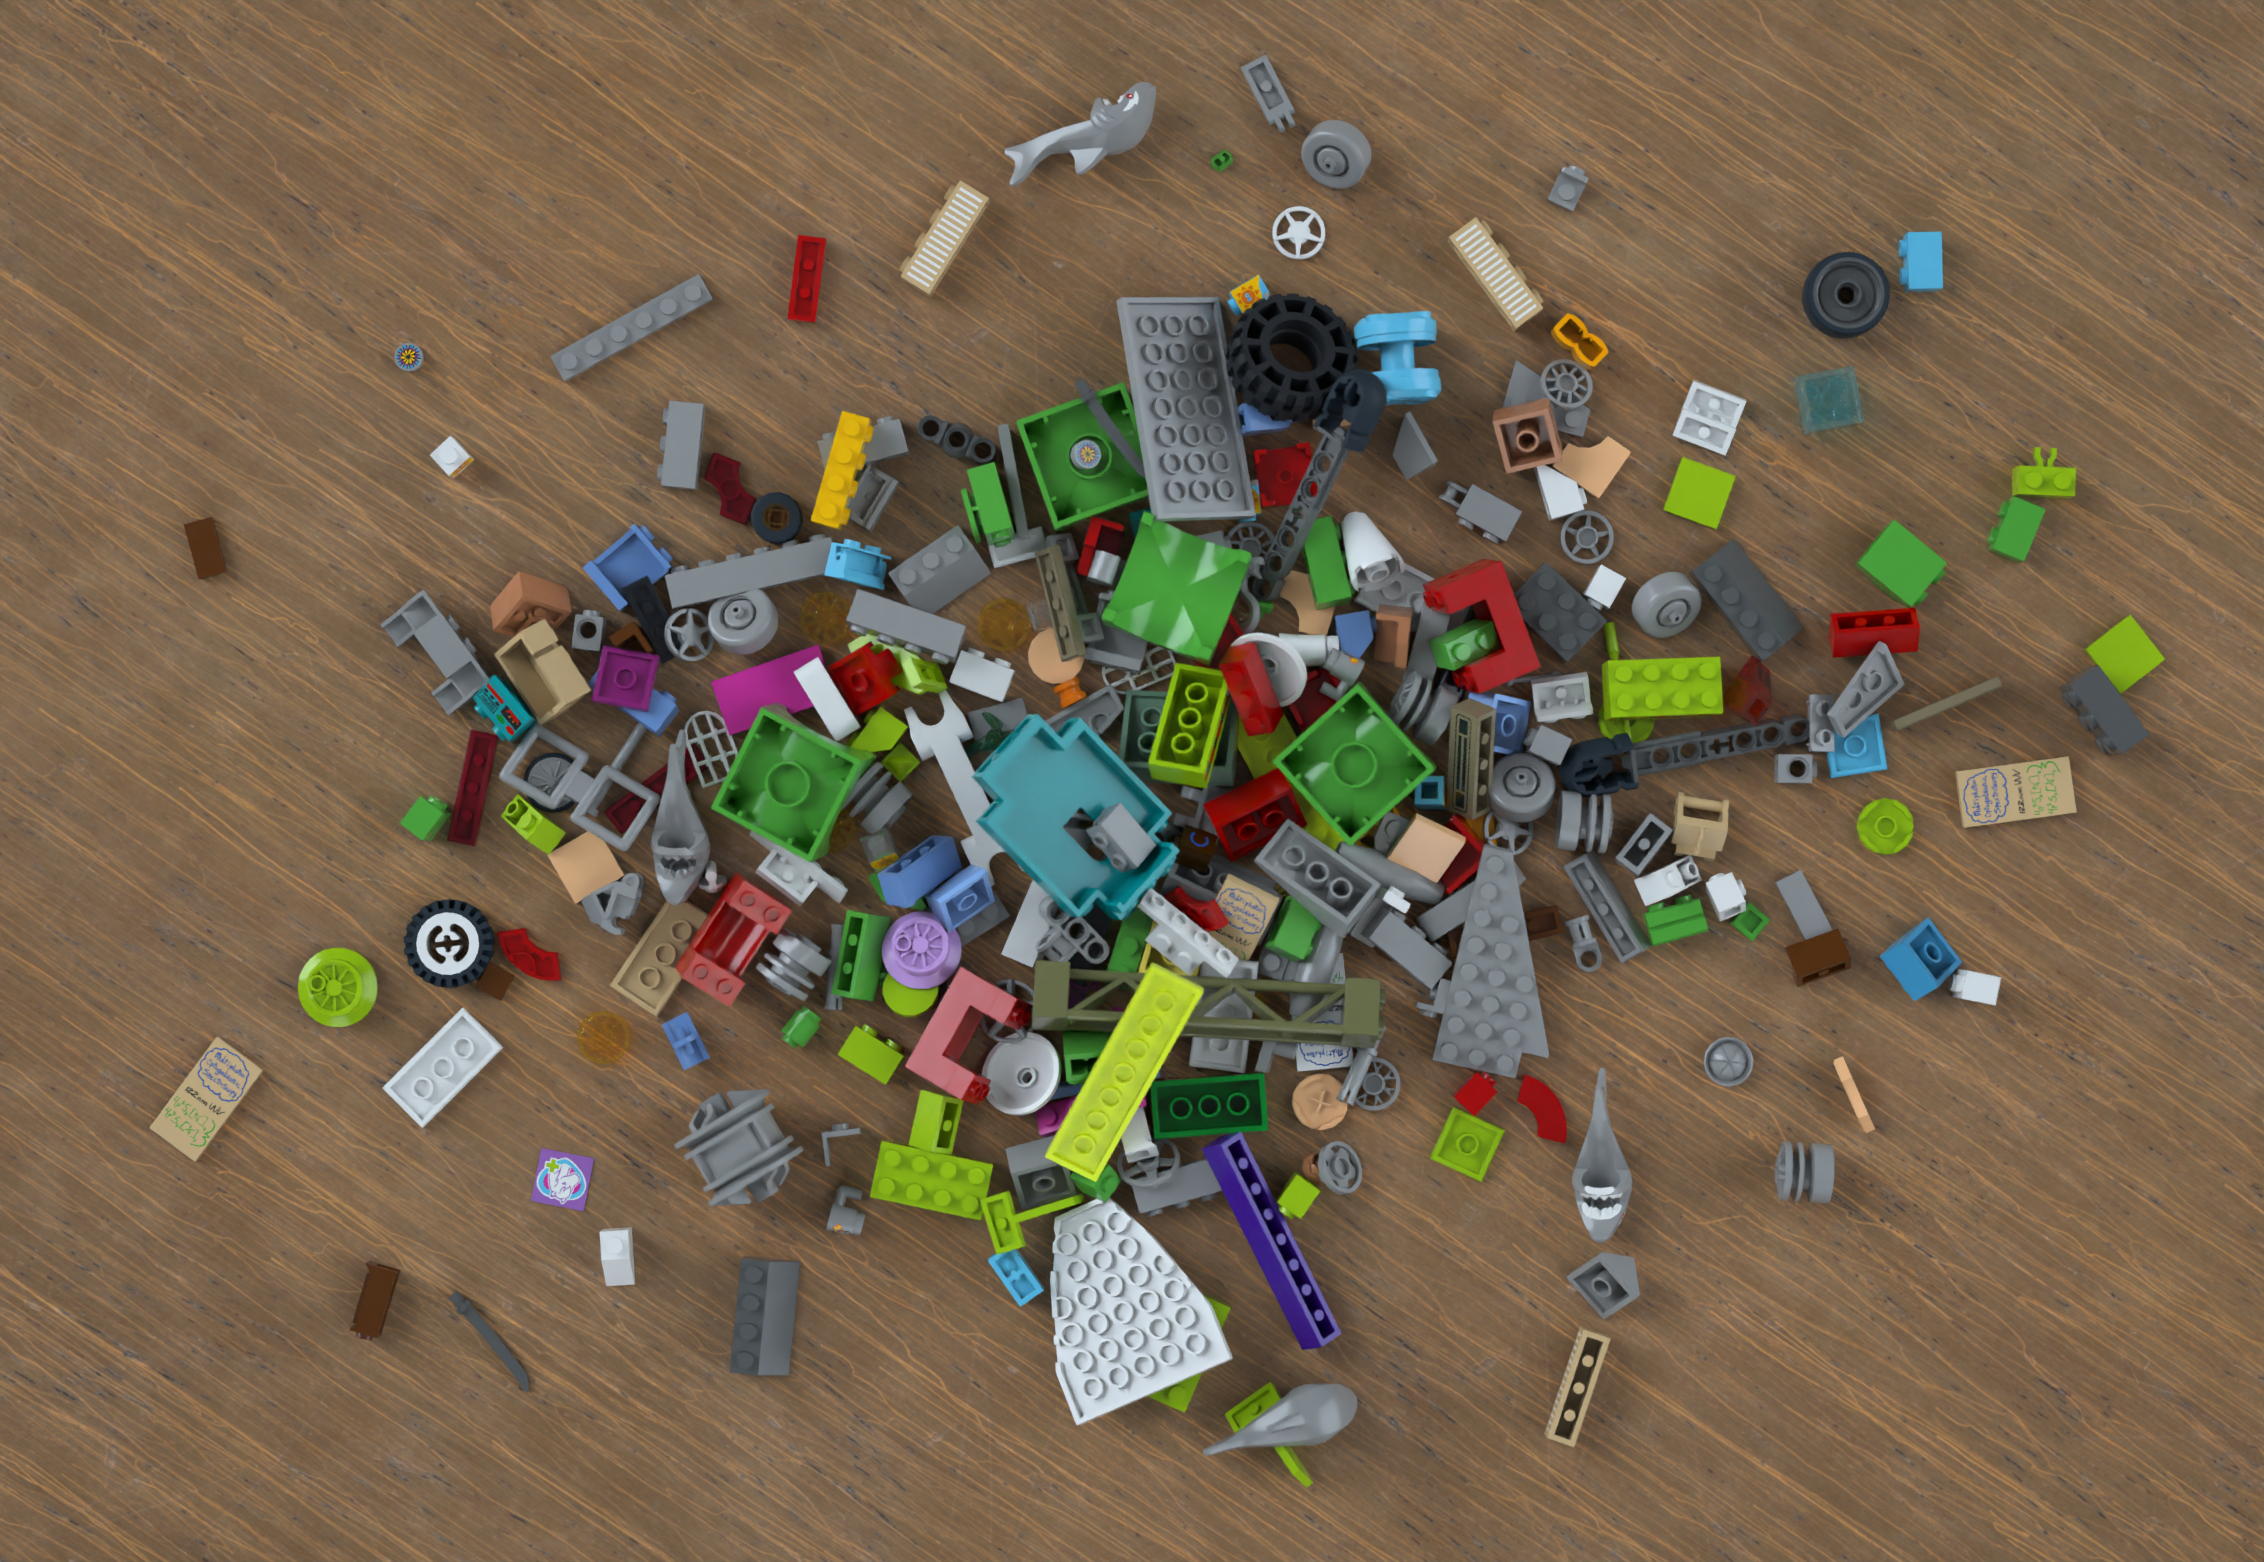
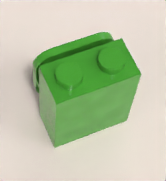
M995 462L968 469L967 472L973 493L969 496L966 488L961 489V493L976 543L982 542L980 537L982 531L986 536L989 546L994 544L998 548L1011 544V539H1015L1016 536Z
M1894 519L1886 525L1854 566L1869 577L1871 582L1890 598L1898 601L1905 608H1909L1913 604L1916 607L1919 606L1928 595L1925 592L1926 588L1931 582L1936 585L1946 572L1943 568L1947 562Z
M1062 1031L1066 1079L1068 1083L1074 1085L1085 1083L1112 1032Z

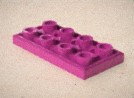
M819 645L711 682L730 736L751 729L763 706L779 702L788 707L787 712L790 715L814 707L794 671L817 657L825 669L827 668Z

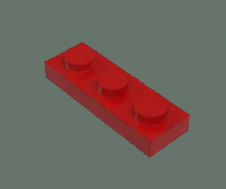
M798 235L787 319L790 321L816 324L826 238Z

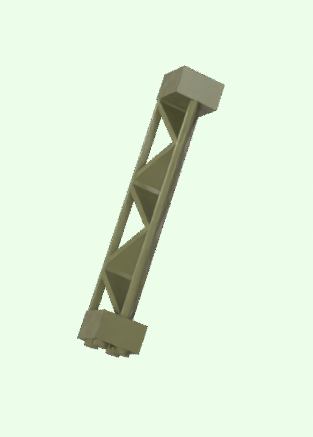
M1036 960L1032 1029L1113 1033L1124 1012L1096 1011L1095 1009L1122 986H1125L1134 995L1139 987L1138 984L1141 983L1146 973L1070 969V962ZM1179 975L1203 988L1221 989L1195 1006L1179 1036L1374 1048L1376 1041L1381 1040L1384 1032V1017L1379 1016V1012H1382L1385 1005V989L1380 988L1379 979L1346 978L1344 984ZM1069 980L1110 982L1106 987L1073 1008L1068 1009ZM1247 990L1331 996L1291 1022L1282 1019ZM1234 991L1261 1020L1203 1016ZM1342 999L1341 1024L1313 1023Z

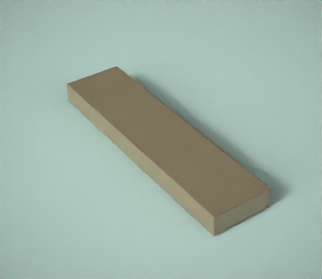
M1060 544L1052 545L1035 552L1060 658L1062 662H1067L1087 655Z
M1998 676L1990 678L1889 721L1892 731H1899L2001 688L2002 684Z

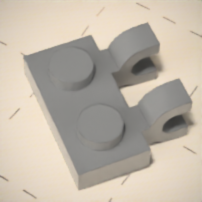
M1208 785L1207 789L1202 788V791L1182 786L1179 797L1197 801L1198 806L1194 818L1174 813L1172 824L1185 827V824L1217 835L1203 804L1231 790Z

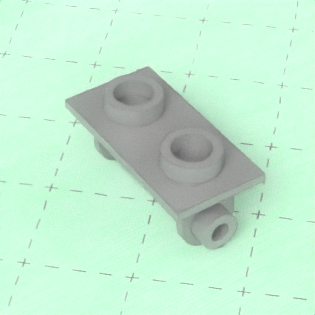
M1810 694L1809 701H1806L1807 720L1810 721V737L1807 739L1806 746H1809V752H1834V728L1827 715L1834 705V695Z

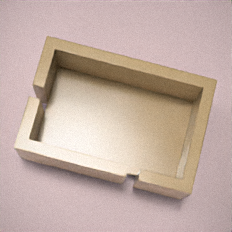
M545 619L520 631L494 654L540 726L566 712L591 691L585 678L571 660L569 653L565 651L562 645H557L558 638Z

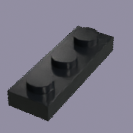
M648 575L623 587L622 590L654 650L659 655L661 663L664 664L675 658L668 649L664 637L665 625L669 615ZM671 631L672 642L679 651L681 643L678 640L677 633Z

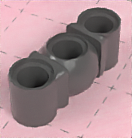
M933 415L925 416L919 422L918 431L922 439L928 443H934L937 447H941L943 452L949 457H965L979 465L992 463L996 458L994 443L988 438L980 437L976 433L974 434L972 429L964 423L956 422L950 424L948 421H942ZM928 422H935L939 425V432L935 436L930 437L924 434L923 429ZM955 433H961L965 436V443L958 448L951 446L949 443L950 437ZM981 444L990 446L992 450L990 456L985 459H981L975 454L976 448Z

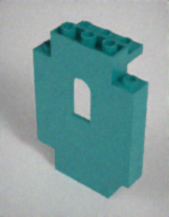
M1028 714L971 776L995 800L976 822L1068 916L1078 918L1085 916L1093 908L1094 901L1110 919L1122 920L1128 918L1134 912L1140 898H1143L1151 888L1154 889L1157 879L1164 877L1170 872L1177 858L1176 854L1180 851L1173 843L1161 842L1154 835V833H1159L1167 826V819L1171 816L1172 812L1081 718H1069L1056 733L1038 714ZM1121 803L1156 846L1137 868L1123 873L1111 864L1108 857L1101 861L1094 860L1062 828L1079 808L1095 821L1105 808Z

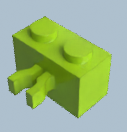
M2034 447L2033 458L2036 466L2019 465L2013 468L2012 497L2069 499L2075 496L2076 468L2053 467V462L2057 456V448L2049 449V458L2046 459L2045 466H2043L2044 459L2040 455L2041 447Z

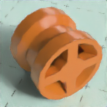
M1078 676L1052 688L1054 693L1059 695L1061 699L1060 705L1062 709L1087 697L1085 691H1082L1079 687L1080 680Z

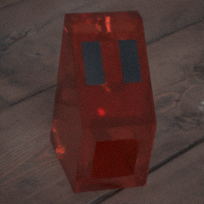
M1751 655L1723 695V705L1737 717L1757 726L1772 704L1770 670L1756 657Z

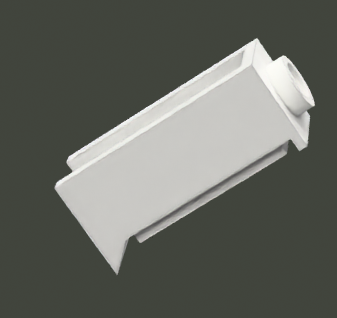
M1140 1107L1136 1110L1121 1137L1128 1163L1159 1155L1157 1146L1151 1140L1144 1108Z

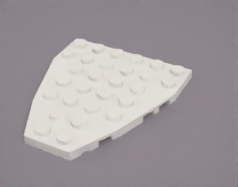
M1109 1197L1107 1202L1095 1199L1055 1217L1054 1232L1056 1237L1052 1249L1054 1265L1050 1276L1052 1318H1055L1056 1333L1054 1335V1345H1056L1057 1363H1055V1367L1076 1425H1082L1233 1359L1214 1309L1209 1301L1158 1240L1112 1198Z

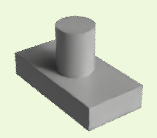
M1263 1041L1255 1070L1269 1073L1275 1054L1294 1060L1298 1043Z

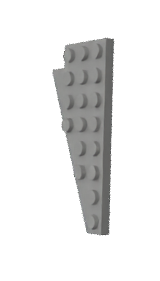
M1484 844L1432 1060L1516 1078L1522 1052L1548 1058L1549 1049L1513 852L1511 849Z

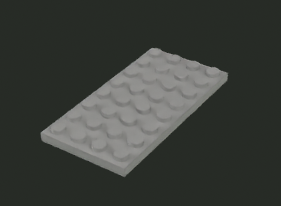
M1122 297L1116 302L1151 512L1155 515L1153 522L1251 519L1256 516L1236 395L1231 383L1233 378L1229 377L1226 369V363L1228 362L1225 357L1227 342L1219 297Z

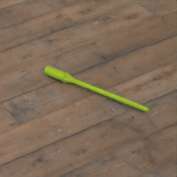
M1614 622L1605 623L1603 628L1608 651L1606 653L1609 654L1611 660H1618L1620 650ZM1623 720L1625 733L1629 735L1632 741L1629 720Z

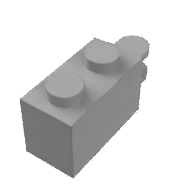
M1448 480L1446 483L1448 487L1444 495L1440 494L1439 499L1458 509L1454 515L1459 519L1457 523L1470 531L1474 527L1484 532L1483 538L1496 545L1499 541L1502 543L1506 542L1522 511L1473 484L1469 490H1466ZM1458 492L1465 495L1461 504L1454 501Z

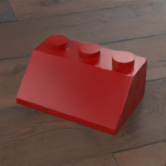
M1279 768L1203 804L1230 862L1266 846L1287 819L1301 828L1307 826L1292 788Z

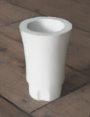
M1279 633V638L1289 643L1300 654L1305 667L1323 666L1332 648L1334 647L1339 650L1338 636L1325 637V634L1294 635Z

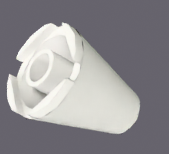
M1351 512L1347 514L1341 523V531L1352 586L1356 591H1359L1358 588H1364L1365 592H1373L1391 585L1395 582L1394 576L1398 572L1402 575L1405 570L1403 558L1365 513Z

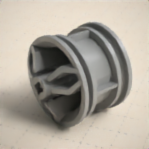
M768 1089L729 1091L726 1095L734 1107L733 1110L729 1107L722 1093H717L699 1104L700 1109L695 1112L689 1124L691 1135L674 1144L676 1150L680 1147L690 1150V1152L684 1155L685 1160L693 1158L708 1183L703 1187L704 1192L706 1193L711 1189L714 1190L713 1198L707 1201L710 1207L747 1205L752 1201L744 1189L745 1186L749 1189L756 1203L763 1201L779 1191L778 1186L783 1183L790 1170L787 1161L804 1151L802 1146L793 1148L787 1145L794 1138L792 1135L785 1138L769 1112L775 1108L774 1104L771 1103L764 1106L765 1097L770 1094Z

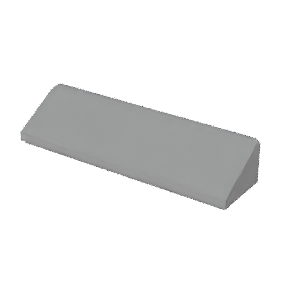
M1593 849L1591 852H1586L1563 866L1621 964L1650 947L1649 941Z

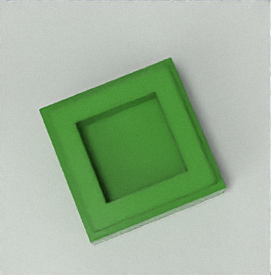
M1747 902L1746 911L1737 914L1730 924L1750 941H1753L1769 923L1770 919L1750 902Z

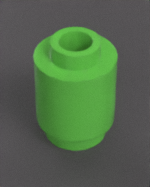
M803 1006L800 1011L796 1010L781 1031L785 1034L782 1039L794 1049L798 1045L804 1048L820 1027L818 1024L822 1019Z

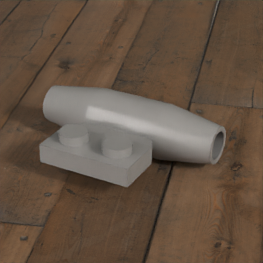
M1392 812L1385 814L1380 819L1373 835L1374 848L1357 844L1349 846L1344 841L1338 844L1335 852L1378 881L1381 887L1389 890L1390 886H1393L1405 894L1404 898L1433 905L1439 903L1445 889V885L1442 882L1438 881L1435 883L1418 872L1387 859L1388 852L1411 820Z
M1274 918L1258 961L1257 973L1280 981L1294 980L1296 982L1329 983L1342 947L1343 938L1323 924L1321 929L1315 932L1312 938L1313 949L1310 955L1304 958V960L1293 962L1265 948L1276 922ZM1292 993L1289 1014L1296 1017L1301 1016L1319 1004L1324 995Z

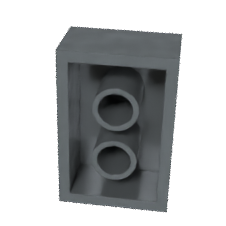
M1547 562L1543 563L1514 593L1525 626L1564 663H1567L1607 622Z
M2099 665L2086 667L2059 687L2063 692L2060 695L2062 700L2070 709L2074 707L2080 715L2077 718L2079 723L2086 731L2091 730L2097 738L2094 742L2103 754L2108 753L2109 756L2122 755L2149 735Z

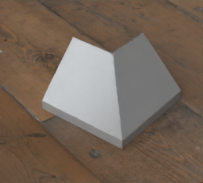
M1410 411L1401 420L1391 456L1392 459H1395L1406 480L1434 467L1438 462Z
M1601 1252L1566 1277L1603 1319L1623 1308L1640 1295L1635 1259L1633 1257Z

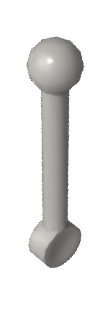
M1555 671L1551 675L1517 677L1505 682L1504 685L1511 686L1513 683L1531 682L1530 680L1561 676L1562 674Z

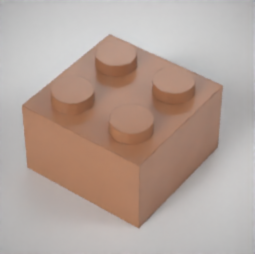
M1549 398L1494 410L1492 422L1506 474L1562 461L1563 448Z

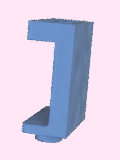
M633 524L626 534L598 558L588 562L583 567L586 573L621 612H624L631 606L622 590L623 587L648 575L654 586L673 568L669 563L673 558L663 547L660 549L655 547L651 542L655 537L644 525L639 528L636 524Z

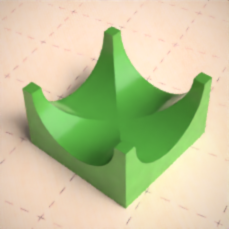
M1124 382L1097 391L1095 397L1117 429L1143 461L1136 416ZM1080 398L1016 421L1056 534L1092 518V516L1149 499L1146 478L1140 476L1102 428L1085 402L1082 403ZM1083 440L1093 441L1098 445L1101 452L1099 463L1087 470L1077 468L1071 460L1072 447Z
M1144 511L1135 542L1120 581L1102 615L1103 625L1210 666L1251 564L1252 553L1206 541L1163 521L1153 522L1155 515Z
M1361 682L1354 686L1272 761L1349 846L1356 842L1437 767L1431 758L1424 754L1395 724Z
M777 702L761 707L711 809L799 857L813 862L827 855L831 847L829 838L837 817L854 786L864 772L872 766L877 755L867 750L863 751L845 746L815 732L792 717L787 712L788 707Z

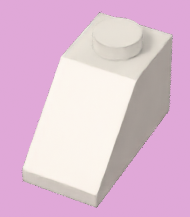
M1546 465L1534 467L1549 521L1584 510L1583 504L1587 503L1583 487L1578 488L1577 482Z
M632 1227L601 1230V1261L606 1286L635 1284Z

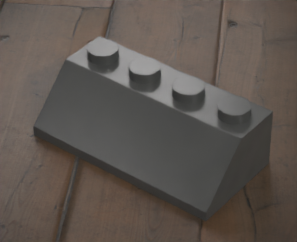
M1734 538L1689 573L1690 577L1758 663L1768 658L1804 628Z
M743 1256L741 1258L730 1373L789 1375L800 1261Z

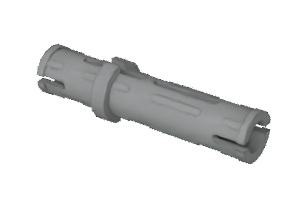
M831 924L830 949H827V955H829L832 962L828 966L824 1009L842 1010L843 996L831 993L844 924Z
M1380 1040L1376 1041L1374 1048L1356 1047L1358 1051L1339 1095L1336 1097L1338 1101L1343 1103L1347 1092H1349L1345 1104L1354 1105L1355 1098L1372 1058H1376L1378 1054L1376 1049Z

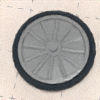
M560 753L541 755L528 766L524 781L551 796L574 760ZM527 796L535 807L545 812H562L575 804L574 801L564 796L557 808L549 809Z

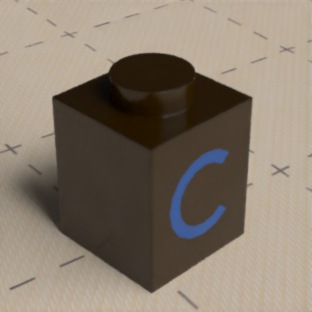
M1185 824L1181 835L1176 833L1172 841L1180 850L1176 854L1177 858L1174 863L1205 873L1214 853L1217 835Z

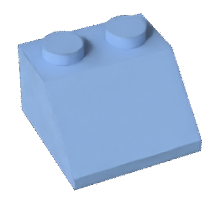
M1469 691L1468 699L1471 698L1496 709L1494 753L1504 755L1523 753V741L1526 736L1531 701L1496 693H1475Z
M973 864L957 871L951 879L942 885L935 886L931 893L925 895L930 911L948 932H951L995 902L986 870Z

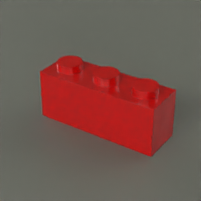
M1915 608L1830 614L1828 640L1833 658L1869 655L1878 641L1885 643L1891 654L1918 652L1920 624Z
M1255 642L1229 646L1219 663V667L1247 735L1254 736L1274 733L1284 714Z

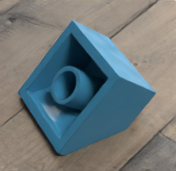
M1928 917L1900 937L1880 955L1887 968L1891 970L1913 1001L1938 988L1962 963Z

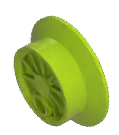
M330 948L314 955L303 967L298 981L299 999L305 1011L315 1021L330 1027H345L363 1019L372 1009L378 992L377 977L371 964L359 953L346 948Z

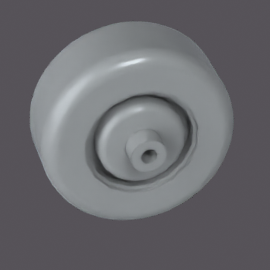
M1327 120L1317 124L1305 139L1301 149L1302 162L1307 172L1317 182L1330 188L1344 189L1355 185L1363 177L1371 163V148L1366 137L1355 126L1340 120Z
M1666 572L1653 577L1639 589L1632 603V614L1638 625L1647 635L1654 638H1667L1680 633L1695 620L1701 609L1702 597L1688 576L1680 572Z
M753 589L717 598L713 602L708 614V627L714 639L724 650L737 655L751 654L765 647L774 637L779 622L775 605L761 589Z
M1514 753L1501 758L1493 765L1492 784L1489 789L1492 809L1504 819L1513 822H1529L1540 818L1550 809L1554 800L1556 782L1553 771L1545 761L1532 754Z

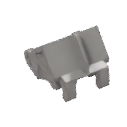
M628 873L623 877L622 881L612 882L584 897L582 904L590 921L601 925L600 927L612 934H624L626 932L625 928L617 926L616 919L618 917L630 919L631 915H635L645 884L644 877L639 873Z

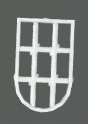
M1158 646L1151 650H1146L1145 659L1148 663L1146 669L1141 670L1140 675H1131L1130 672L1125 671V678L1111 683L1112 687L1129 681L1133 690H1141L1171 677L1173 672L1159 678L1156 671H1158L1157 668L1173 662L1175 667L1176 662L1172 655L1173 652L1167 650L1171 658L1153 665L1149 656L1164 648ZM1103 666V668H1102L1103 681L1105 682L1106 685H1109L1108 681L1106 680L1105 674H1107V673H1109V672H1111V671H1113V670H1116V669H1113V668H1107V669H1105V667ZM1151 671L1155 680L1137 688L1134 682L1136 677ZM1113 688L1116 693H1119V694H1126V693H1127V691H1119V690H1116L1115 688Z
M711 711L698 712L690 717L685 724L684 730L686 733V747L690 753L702 788L724 782L726 778H717L712 762L719 759L721 762L723 761L728 774L730 766L726 757L731 755L737 757L738 751L732 735H729L725 721L720 715ZM697 716H706L711 733L705 735L700 733L695 720ZM710 716L717 718L724 728L717 730ZM692 722L697 737L689 740L687 730L689 723ZM726 732L733 749L732 751H723L718 738L719 734ZM712 737L716 742L720 755L711 757L703 740ZM695 742L700 744L706 760L697 762L690 744ZM705 764L709 767L714 780L705 784L699 766Z

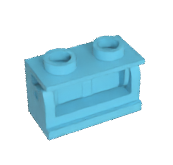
M1907 232L1903 236V240H1899L1898 246L1899 257H1903V268L1899 270L1900 285H1904V292L1909 290L1911 292L1940 291L1943 289L1942 232Z
M844 539V544L832 542L825 576L864 587L884 590L885 584L883 582L887 565L882 560L883 558L891 560L890 556L880 554L881 548L865 545L864 549L860 548L861 543L853 540Z
M1018 1249L998 1255L995 1252L988 1257V1262L1020 1307L1044 1291L1043 1285Z

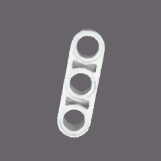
M818 657L794 671L798 681L836 742L861 727Z

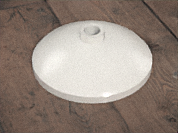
M1250 633L1239 637L1230 645L1235 646L1255 642L1281 707L1287 706L1299 698L1306 685L1307 671L1300 654L1289 643L1274 635Z
M1028 1032L1025 1039L1016 1043L998 1042L988 1054L983 1065L982 1075L991 1080L989 1084L990 1091L986 1098L996 1109L1014 1116L1027 1115L1043 1107L1054 1095L1061 1078V1060L1053 1044L1043 1036ZM1015 1033L1006 1038H1017L1019 1035ZM1032 1076L1031 1081L1027 1083L1028 1077Z

